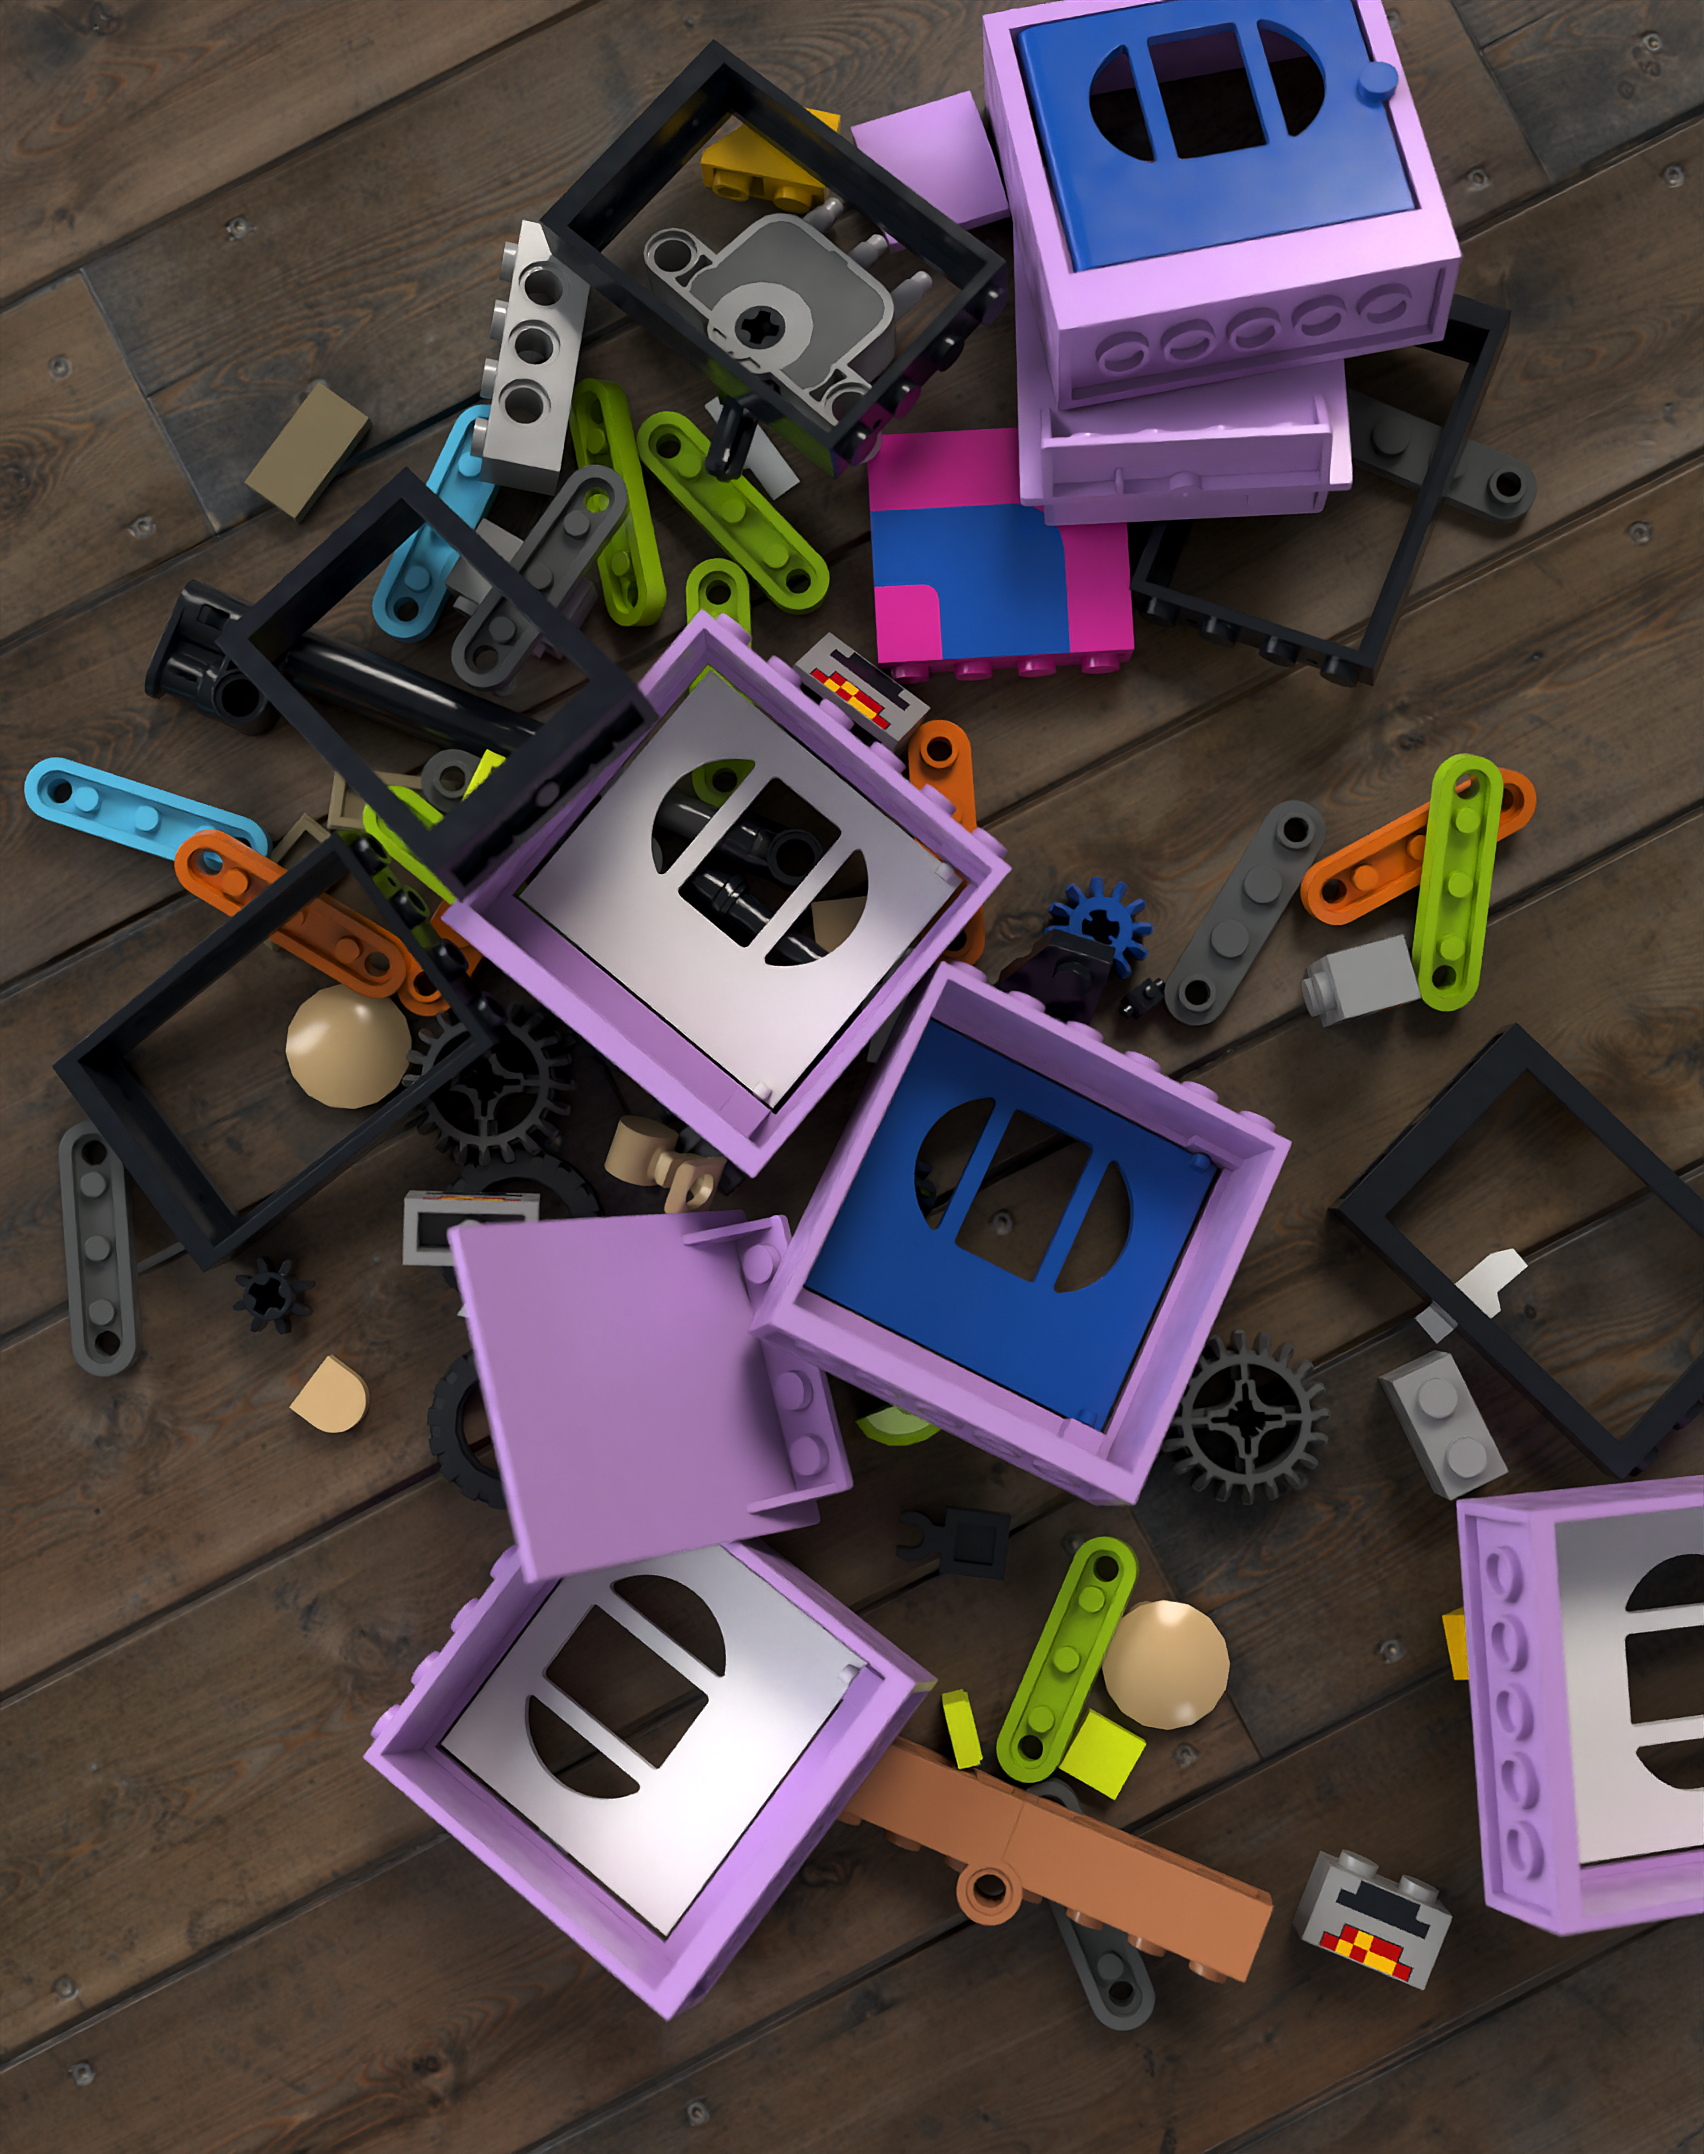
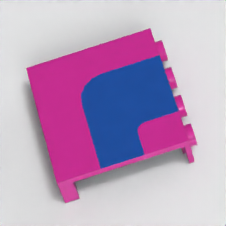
M1018 427L883 435L881 449L875 457L867 461L879 670L886 675H891V678L898 684H915L928 681L930 679L929 673L955 671V679L973 681L991 678L993 676V669L1018 668L1019 676L1043 677L1055 674L1056 666L1081 665L1083 673L1101 674L1117 671L1120 669V662H1129L1134 651L1131 590H1129L1131 582L1127 522L1048 526L1045 524L1044 505H1022L1020 498Z

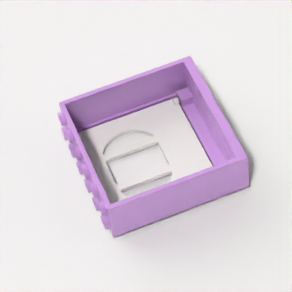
M701 609L638 684V687L660 719L462 903L456 899L441 919L751 1178H754L1012 868L1002 860L1008 852L995 838L979 827L971 834L952 818L956 808L940 792L928 784L919 791L902 777L901 772L904 770L905 765L891 751L876 741L868 748L853 736L850 731L854 726L853 721L836 705L827 699H823L819 705H816L804 695L799 688L803 680L787 664L775 656H772L766 663L755 654L748 645L752 640L751 636L737 622L724 613H721L715 620ZM707 665H709L943 862L941 863L711 669L626 769L623 765ZM726 759L753 761L755 763L754 769L665 874L657 873L652 854V830L658 809L670 789L686 774L705 764ZM778 778L839 828L841 836L750 945L741 947L685 901L678 892L770 780ZM598 795L602 799L519 897L753 1092V1095L514 897V894ZM854 851H861L867 868L868 893L861 919L851 935L833 952L813 962L796 966L766 964V955ZM955 872L969 883L775 1115L760 1101L763 1100L774 1108L962 883L963 880Z
M1704 1475L1456 1500L1486 1905L1560 1936L1703 1913L1704 1847L1580 1866V1863L1704 1845V1787L1697 1789L1671 1787L1651 1774L1636 1754L1637 1749L1641 1746L1704 1738V1715L1632 1724L1625 1638L1628 1634L1704 1625V1602L1628 1612L1625 1609L1636 1585L1656 1565L1679 1555H1704Z
M759 1537L532 1583L526 1582L519 1547L513 1545L494 1564L490 1576L495 1580L481 1599L474 1598L470 1600L456 1615L451 1624V1630L455 1634L441 1653L438 1651L431 1653L418 1666L411 1678V1683L415 1685V1688L401 1706L398 1704L392 1706L378 1720L371 1732V1736L375 1741L363 1758L669 2021L705 1999L937 1683L938 1679ZM637 1575H658L678 1581L693 1590L709 1606L720 1626L726 1650L725 1675L720 1677L616 1593L613 1588L614 1583ZM594 1605L601 1607L708 1695V1704L659 1769L650 1764L546 1676L547 1668ZM532 1695L537 1697L635 1779L640 1785L639 1792L621 1798H596L576 1792L560 1782L544 1765L534 1746L529 1726L528 1711L530 1697ZM843 1699V1702L837 1708L835 1713L826 1723L824 1728L812 1742L810 1747L801 1757L799 1762L787 1776L785 1781L776 1791L774 1796L762 1810L760 1815L748 1829L746 1834L737 1844L735 1849L723 1863L721 1868L712 1878L710 1883L698 1897L696 1902L687 1912L685 1917L682 1919V1921L679 1923V1925L676 1927V1929L673 1931V1933L667 1941L567 1856V1854L572 1855L590 1872H592L597 1878H599L604 1884H606L611 1890H613L631 1907H633L638 1913H640L645 1919H647L652 1925H654L658 1930H660L665 1936L669 1935ZM442 1744L446 1749H448L453 1755H455L460 1761H462L481 1779H483L501 1796H503L508 1802H510L515 1808H517L522 1814H524L535 1825H537L540 1828L539 1831H537L532 1825H530L525 1819H523L518 1813H516L511 1807H509L505 1802H503L498 1796H496L491 1790H489L484 1784H482L477 1778H475L470 1772H468L463 1766H461L457 1761H455L439 1746Z

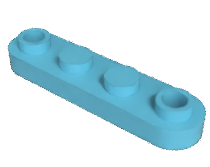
M485 404L473 406L465 410L458 417L426 484L474 531H476L482 519L487 518L501 488V485L479 481L482 458L470 456L476 417L489 420L491 405ZM427 523L423 524L395 550L373 598L372 610L377 624L386 635L402 643L420 641L434 630L451 595L444 581L460 557ZM408 602L416 603L419 610L413 620L404 622L398 619V611L403 604Z
M54 757L39 762L31 769L25 781L24 793L26 801L32 811L38 816L53 823L173 862L176 852L183 842L195 833L207 829L225 832L238 841L248 840L253 850L268 859L273 851L272 840L267 831L249 818L68 759ZM69 782L72 786L70 799L64 803H57L55 800L56 788L62 783ZM205 851L204 861L206 865L213 870H221L222 860L220 856L215 852Z

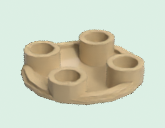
M344 984L319 990L300 1006L288 1028L286 1055L292 1076L307 1095L329 1107L357 1109L378 1103L398 1087L402 1077L409 1073L413 1065L412 1062L406 1059L408 1051L412 1049V1037L406 1017L390 997L380 999L368 998Z
M1160 1600L1156 1602H1139L1131 1607L1129 1612L1122 1617L1101 1667L1105 1688L1121 1712L1143 1726L1170 1730L1192 1725L1214 1709L1226 1690L1230 1661L1225 1639L1208 1616L1189 1604Z

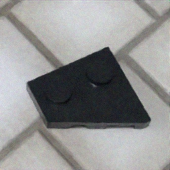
M1054 928L1033 945L1030 954L1016 958L1001 970L998 981L992 987L1007 995L1011 991H1016L1035 998L1045 1006L1044 1014L1067 1025V1022L1073 1021L1089 1026L1112 966L1116 947Z

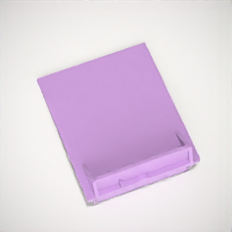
M1154 160V161H1144V162L1154 163L1155 160ZM1043 167L1069 273L1072 274L1074 270L1048 167ZM1013 223L1020 498L1024 506L1044 505L1046 525L1319 513L1323 511L1329 491H1344L1351 488L1353 474L1344 358L1058 411Z
M723 1210L457 1226L448 1230L527 1583L812 1526L820 1522L816 1500L852 1488L853 1480L826 1372L747 1333L792 1240L788 1219L785 1215H775L770 1218L747 1222L746 1214L743 1210Z

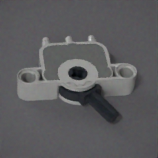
M829 198L822 205H817L802 219L796 215L785 213L764 216L750 225L717 255L693 234L684 229L669 228L652 235L644 249V258L652 294L828 433L872 387L869 383L886 369L892 361L897 346L895 323L920 302L923 295L932 287V279L924 271H919L912 278L904 280L891 293L887 291L884 285L870 275L867 271L878 262V258L887 251L888 247L884 237L879 234H874L866 242H861L847 255L828 240L823 234L843 214V206L836 198ZM716 385L719 403L723 405L704 467L706 473L716 477L718 481L729 483L731 480H737L741 477L759 419ZM882 430L877 434L878 437L874 448L861 463H865L875 457L881 449L883 440Z

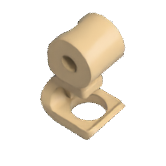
M622 1116L604 1165L606 1170L613 1176L631 1184L641 1186L659 1184L663 1188L671 1187L664 1206L666 1214L709 1211L727 1162L724 1156L705 1158L692 1153L679 1154L675 1151L679 1137L676 1131L645 1117ZM690 1190L694 1198L686 1202L687 1192Z

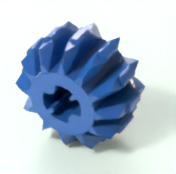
M1092 877L1088 888L1089 899L1085 897L1076 884H1070L1065 889V893L1074 910L1062 903L1053 902L1048 909V913L1066 925L1045 928L1043 937L1055 928L1094 941L1092 936L1083 935L1081 928L1082 926L1087 928L1092 922L1093 916L1101 917L1102 926L1113 928L1114 937L1110 935L1103 943L1116 947L1111 968L1120 979H1126L1132 972L1123 954L1134 960L1143 961L1149 953L1143 945L1131 940V938L1150 936L1153 933V925L1151 923H1132L1131 919L1144 910L1146 903L1140 898L1134 900L1125 908L1120 903V900L1127 891V884L1121 881L1113 888L1110 897H1104L1102 878Z

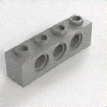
M522 220L519 243H505L500 280L510 282L512 285L509 302L496 300L490 338L501 340L502 344L499 361L488 358L485 361L480 397L492 399L489 420L476 417L470 456L482 458L479 481L554 496L561 468L590 284L551 254L539 223ZM544 293L552 297L556 303L548 306L538 305L531 301L528 295ZM525 350H532L543 355L547 361L542 364H529L523 361L517 354ZM516 408L526 409L532 412L538 420L529 424L518 423L511 419L507 412Z

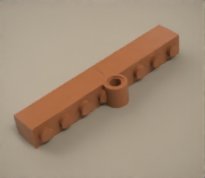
M835 1709V1710L833 1711V1713L831 1714V1716L828 1718V1720L825 1722V1724H824V1725L822 1726V1728L819 1730V1732L817 1733V1735L814 1737V1739H813V1740L811 1741V1743L808 1745V1747L806 1748V1750L803 1752V1754L800 1756V1758H799V1759L797 1760V1762L794 1764V1766L792 1767V1769L789 1771V1773L786 1775V1777L783 1779V1781L781 1782V1784L778 1786V1788L775 1790L774 1793H776V1791L779 1789V1787H780V1786L782 1785V1783L785 1781V1779L787 1778V1776L790 1774V1772L793 1770V1768H794V1767L796 1766V1764L799 1762V1760L801 1759V1757L804 1755V1753L807 1751V1749L810 1747V1745L812 1744V1742L815 1740V1738L818 1736V1734L821 1732V1730L824 1728V1726L826 1725V1723L829 1721V1719L832 1717V1715L835 1713V1711H836L837 1709ZM900 1736L895 1738L837 1817V1820L850 1825L858 1826L861 1819L880 1826L885 1829L884 1838L902 1848L919 1851L921 1845L945 1854L944 1863L960 1872L956 1888L958 1903L966 1916L979 1924L991 1926L1004 1923L1017 1912L1022 1899L1040 1904L1043 1897L1068 1907L1065 1914L1081 1925L1095 1930H1102L1104 1923L1129 1933L1127 1941L1134 1947L1159 1957H1163L1167 1949L1190 1959L1189 1968L1218 1983H1226L1228 1976L1245 1983L1274 1908L1271 1895L1266 1891L1094 1818L1069 1810L1065 1806L1042 1796L1038 1797L1025 1792L1023 1788L976 1768L967 1767L958 1770L956 1760ZM986 1874L996 1875L1004 1882L1006 1889L998 1895H987L979 1889L976 1880Z

